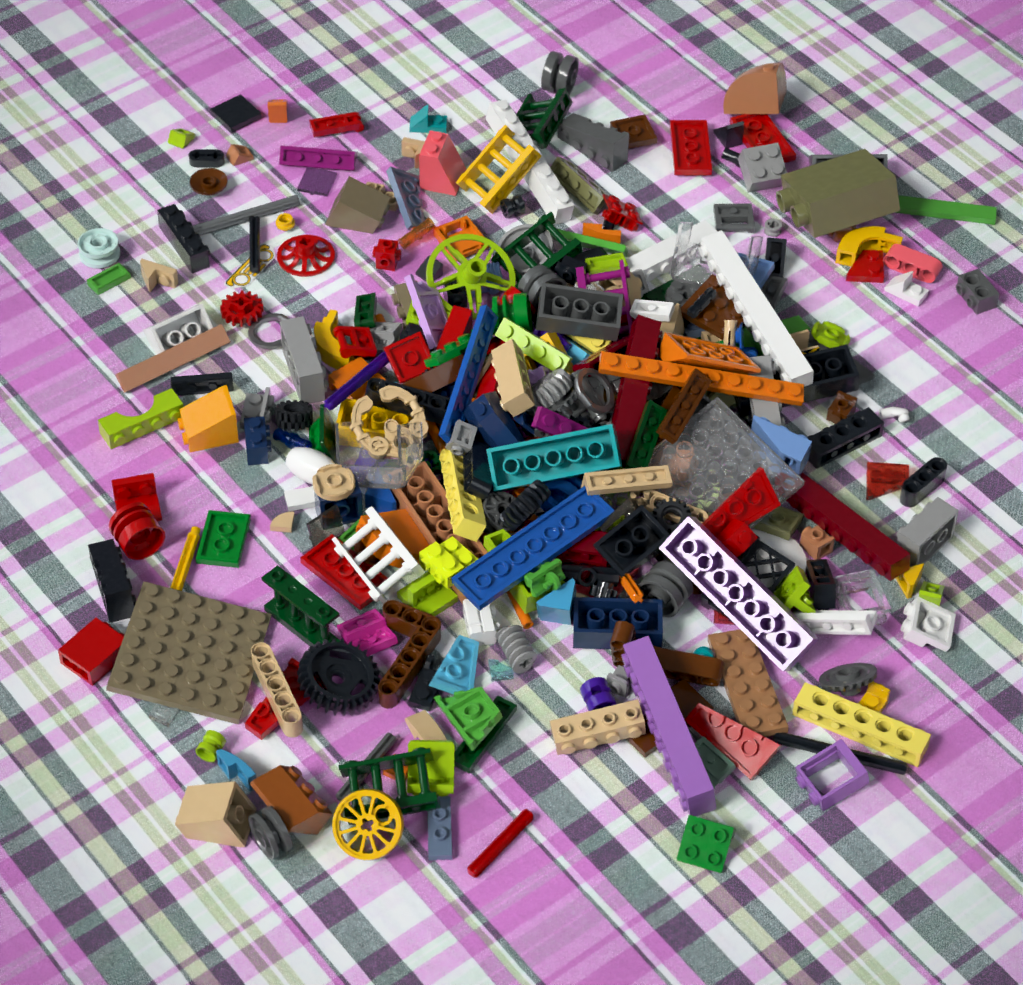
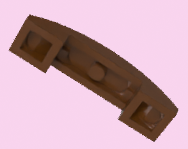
M461 354L402 385L432 393L456 381L464 355Z

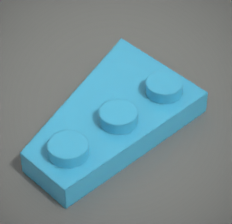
M459 635L428 686L451 694L474 688L479 642Z

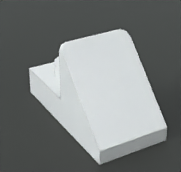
M914 271L895 276L884 288V291L918 307L929 293L928 289L912 282Z
M635 299L630 310V316L636 319L639 314L657 321L670 322L675 309L674 302Z

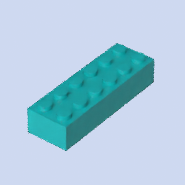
M613 424L486 449L495 492L528 487L535 480L549 483L584 476V473L623 468L616 427Z

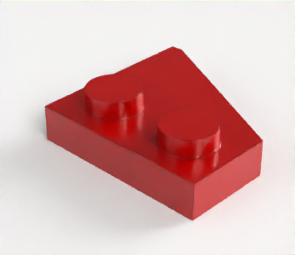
M863 250L847 272L846 281L883 283V250Z

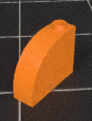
M406 509L379 513L419 563V552L428 547L429 543ZM368 515L360 517L356 532L368 523L367 520L370 519ZM379 528L376 531L373 529L361 539L366 548L380 537L381 531ZM390 543L384 544L373 555L381 560L391 552L390 549L393 546ZM402 557L400 559L396 558L389 565L401 568L403 566L402 563L405 561Z

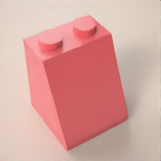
M430 130L419 154L420 189L456 196L460 188L456 181L466 171V167L449 134Z

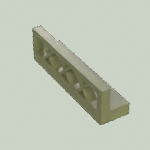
M557 156L550 168L561 185L593 214L598 215L606 204L603 194H608L571 161Z

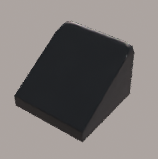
M430 255L415 273L424 281H426V267ZM436 259L433 265L434 281L443 275V264Z

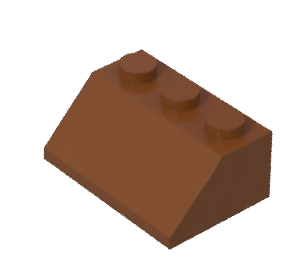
M279 765L251 781L250 785L267 806H271L278 813L288 832L317 835L333 815L328 808V803L315 793L314 786L301 776L302 772L295 766Z

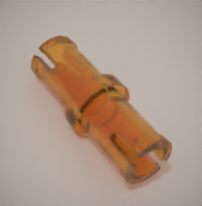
M428 217L418 226H413L410 232L398 239V242L403 249H406L415 241L423 239V236L436 228L432 219Z

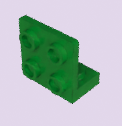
M688 815L677 861L722 873L730 842L735 836L736 829Z

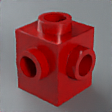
M379 239L378 245L373 248V258H376V269L396 270L397 263L401 260L402 254L398 241Z

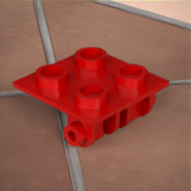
M603 194L608 210H604L602 213L604 220L615 225L619 224L620 227L631 232L633 230L637 231L639 224L643 225L635 205L630 202L623 203L614 195L608 196Z

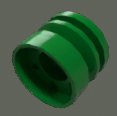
M527 292L514 294L513 303H509L507 295H503L502 304L499 296H493L491 310L498 317L496 325H500L503 318L506 317L533 333L531 305Z

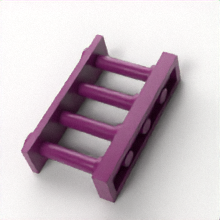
M619 260V270L596 274L586 273L584 267H577L578 288L588 289V285H591V282L622 278L623 288L604 292L623 294L625 306L622 307L621 315L627 314L628 325L620 326L618 335L630 334L633 317L630 316L631 303L627 278H631L629 266H625L624 261Z

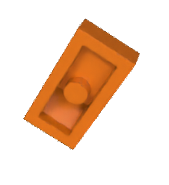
M288 99L268 100L269 122L286 123Z

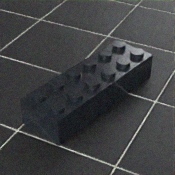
M848 345L803 354L814 371L813 384L804 387L803 403L836 396L838 391L849 393L859 390V373ZM776 371V375H773L774 379L781 380L778 371ZM733 395L740 417L752 415L749 398ZM782 403V408L792 406L791 404Z

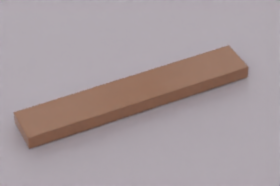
M220 324L115 374L125 393L231 341L223 325Z

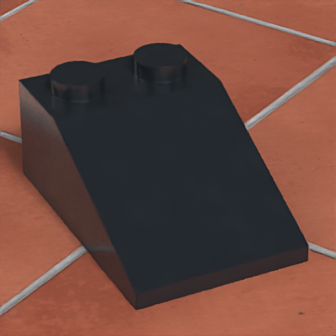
M641 505L594 543L593 547L623 578L661 552L659 547L667 540L670 534Z

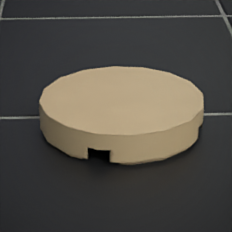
M328 464L319 468L312 478L313 490L316 495L329 501L347 498L353 493L355 488V475L349 468H343L339 464Z

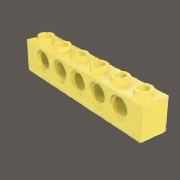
M443 449L439 460L441 461V472L444 478L453 534L477 542L487 526L482 500L464 492L463 456L454 455L450 450Z
M805 682L794 701L792 715L915 767H919L928 749L931 734L922 729L907 725L900 720L883 715L881 712L866 708L859 703L844 699L837 694L820 689L818 686Z

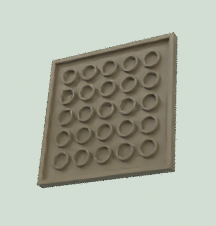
M143 581L108 680L106 691L239 724L255 672L252 664L251 647L256 643L264 642L272 614Z

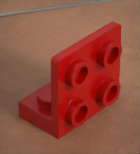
M154 473L111 480L117 511L130 503L140 502L150 509L157 521H162Z

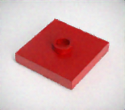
M421 331L383 347L399 383H405L421 375L426 369L430 370V367H426L424 360L431 356V352Z

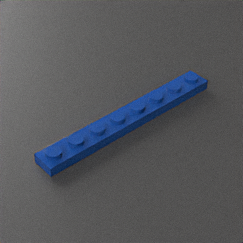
M488 305L480 306L438 434L446 444L451 439L456 421L461 420L465 422L466 417L463 413L471 403L498 317Z

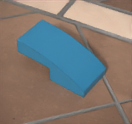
M222 749L217 750L218 765L228 779L231 780L238 776L249 792L253 790L250 783L256 779V773L234 754Z

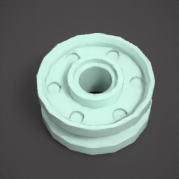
M105 228L91 229L83 233L78 239L77 245L81 262L88 267L105 268L114 264L120 257L119 240L112 230Z

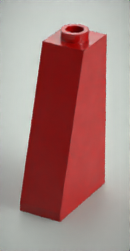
M453 305L436 350L444 349V345L449 342L458 341L457 337L463 334L472 333L473 310Z

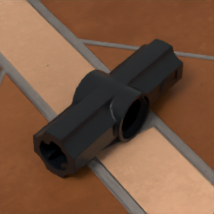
M562 563L561 565L565 575L564 582L573 578L575 584H581L585 587H589L591 584L597 585L598 580L613 583L614 587H617L620 575L610 566H595L586 563ZM584 571H590L588 578L581 579V574Z

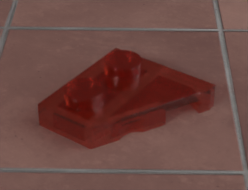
M867 462L866 500H872L902 489L903 482L909 478V465Z

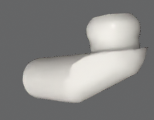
M889 407L879 409V417L881 419L896 416L899 417V422H906L910 419L909 411L906 408Z

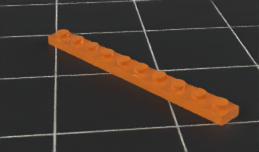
M601 351L599 357L598 373L683 387L691 372L696 368L712 380L707 391L802 406L804 402V384Z

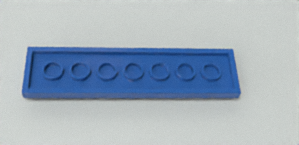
M583 486L451 578L452 583L480 611L522 582L526 574L536 572L542 564L552 561L615 516V510L599 495L588 496L586 487Z

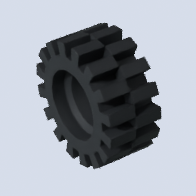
M286 400V403L280 402L275 407L276 425L284 430L288 428L289 431L292 429L298 431L299 428L304 430L305 427L309 428L313 424L312 405L308 402L304 403L302 400L299 402L297 400H293V402Z
M671 497L668 502H666V499L662 500V504L658 502L656 508L653 509L652 516L671 535L688 516H691L689 506L686 507L684 501L680 503L678 498H676V501H673V497ZM667 513H677L680 516V521L675 525H668L664 522L663 518Z

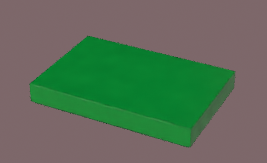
M209 510L196 556V564L239 568L251 521V514Z

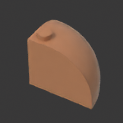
M783 63L763 64L739 75L731 83L725 94L723 103L724 114H779L787 92Z

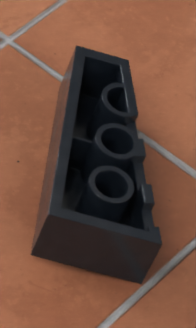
M114 539L89 544L90 560L109 623L131 618L136 604L135 594L132 595L131 593L133 590L130 578L126 576L128 574L125 562H121L123 557L120 546L116 547Z

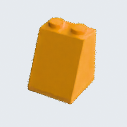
M227 385L221 386L180 409L181 418H177L179 430L184 431V433H181L183 444H188L190 452L239 442L236 413Z

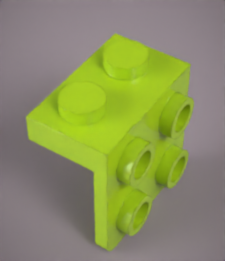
M451 740L409 741L408 752H412L419 747L431 749L434 761L426 762L430 791L437 792L438 796L441 797L454 794V742ZM417 764L408 765L407 793H412L414 796L419 795L421 789Z

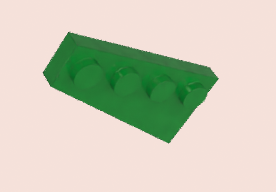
M495 325L493 335H495L499 325ZM471 333L457 337L458 341L456 342L452 341L445 344L442 350L437 349L431 352V356L424 360L426 367L441 365L465 352Z

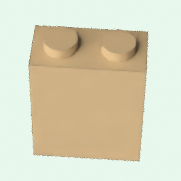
M236 781L187 786L178 816L176 817L175 826L188 839L245 847L250 832L248 818L256 813L257 808Z

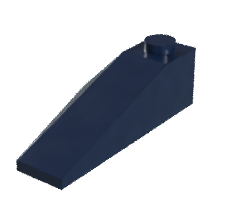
M496 391L482 394L467 406L463 414L469 424L478 427L476 434L492 448L524 442L525 439L508 411L503 410L500 404L501 399Z

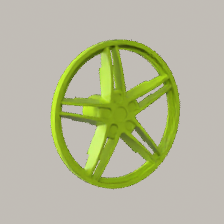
M459 234L442 241L430 255L426 267V281L429 287L436 289L457 280V284L437 290L439 293L465 286L471 310H473L471 291H475L477 313H474L473 310V320H476L482 303L481 286L505 292L511 286L515 287L516 283L514 267L505 251L488 238L475 234ZM461 240H473L484 243L475 257L469 261L450 244ZM489 246L491 249L483 261L480 259V256ZM444 248H446L452 254V256L449 255ZM494 250L501 256L507 266L509 281L486 272L487 264ZM441 251L458 272L434 283L433 265ZM486 280L491 281V282H494V283H497V284H500V285L488 283V282H486ZM441 297L445 310L451 312L453 306Z

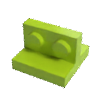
M796 566L773 594L789 610L795 606L803 613L816 612L813 606L814 601L809 597L810 593L807 591L811 585L804 570Z
M426 572L397 591V598L401 602L433 616L440 614L458 602V595L450 588L447 589L444 585L436 582L433 575L429 572Z

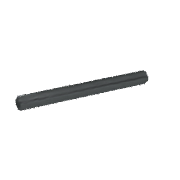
M293 195L193 225V229L199 235L207 234L250 221L251 216H258L260 218L300 205V200L297 195Z

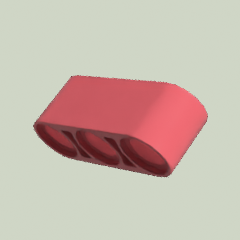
M901 244L892 245L883 258V262L888 268L903 274L914 271L913 278L926 283L934 282L943 268L941 261L937 258Z

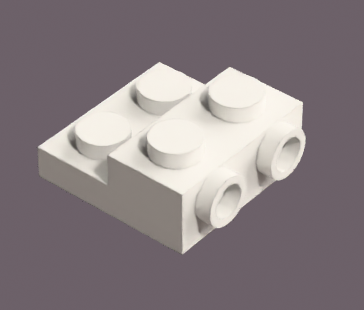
M918 596L911 603H907L904 609L907 619L901 625V631L904 632L903 639L920 647L927 643L947 652L951 648L956 614Z

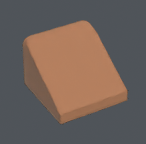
M231 144L226 153V157L233 166L254 159L247 146Z

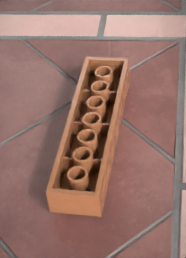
M425 461L418 463L416 466L413 465L410 469L405 468L387 475V484L396 500V506L399 510L406 509L429 545L435 541L441 544L453 536L478 559L488 553L479 539L475 542L453 534L446 491ZM453 585L451 588L458 595V599L463 605L464 599L467 598Z

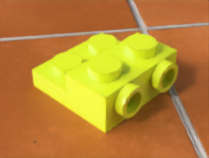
M453 536L441 544L435 541L419 552L420 566L432 574L436 582L444 585L447 589L454 585L451 579L453 576L478 560L476 556Z

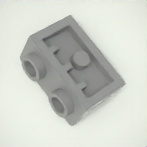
M266 387L264 394L246 393L240 429H245L244 418L264 416L265 425L267 422H270L271 410L269 409L274 405V395H271L270 387Z

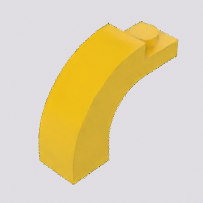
M866 226L857 228L847 233L840 241L835 263L852 267L863 250H883L884 253H887L892 245H902L903 237L885 233L886 227Z
M330 309L327 317L324 316L322 322L316 321L314 338L317 346L315 350L320 352L321 360L326 365L338 370L350 361L355 360L356 356L349 358L341 357L339 342L333 337V329L338 326V311Z

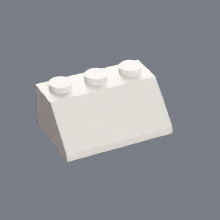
M199 304L156 323L143 331L153 351L159 354L212 329L213 326L203 304Z

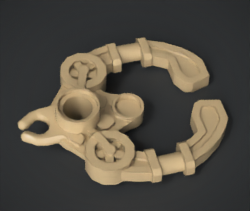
M387 385L379 389L380 398L383 402H392L399 399L404 402L405 406L410 405L413 410L410 413L413 419L408 423L407 428L402 427L394 419L387 420L384 424L385 438L380 436L371 438L369 432H363L361 427L364 423L361 420V416L370 412L373 407V401L367 395L359 398L353 407L351 425L349 426L350 430L354 431L357 436V443H360L374 459H383L385 456L398 458L403 466L410 469L412 465L407 463L405 459L407 456H412L414 458L413 465H418L419 458L415 449L418 442L427 436L428 424L425 420V410L418 404L417 396H413L408 391L397 386ZM405 443L407 447L399 448L396 444Z

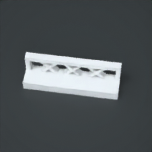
M793 610V613L814 634L871 635L878 616L876 611L816 610L815 613H803L800 610Z

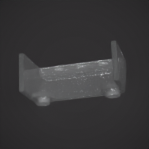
M679 222L670 272L671 277L674 281L689 284L696 283L701 286L712 274H716L714 271H710L707 261H702L699 252L700 245L690 242L693 223ZM751 236L747 254L740 257L752 277L758 267L763 240L762 236Z
M351 421L335 423L337 464L342 465L343 468H349L356 475L361 488H403L423 459L422 422L397 425L398 459L378 460L372 458L368 451L360 443H357V436L349 428Z

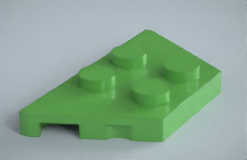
M482 687L472 688L468 691L454 692L453 697L442 699L441 695L434 697L438 707L471 751L482 742L502 719L500 710Z

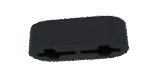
M218 149L192 150L189 153V163L192 167L196 168L221 167L225 163L224 153Z

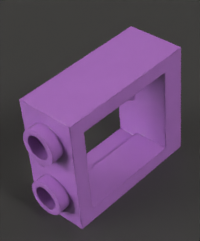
M842 739L795 767L797 773L795 777L796 782L801 789L806 788L814 806L818 805L822 811H825L869 783L867 770ZM840 759L853 778L822 796L808 777Z

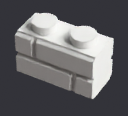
M464 599L463 615L468 637L478 641L479 646L495 644L497 642L495 634L500 630L499 622H494L493 618L496 617L495 605L489 604L479 611L468 599Z

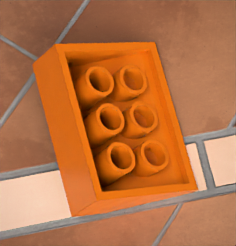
M665 332L659 348L658 356L666 362L745 375L756 374L761 371V368L736 346Z

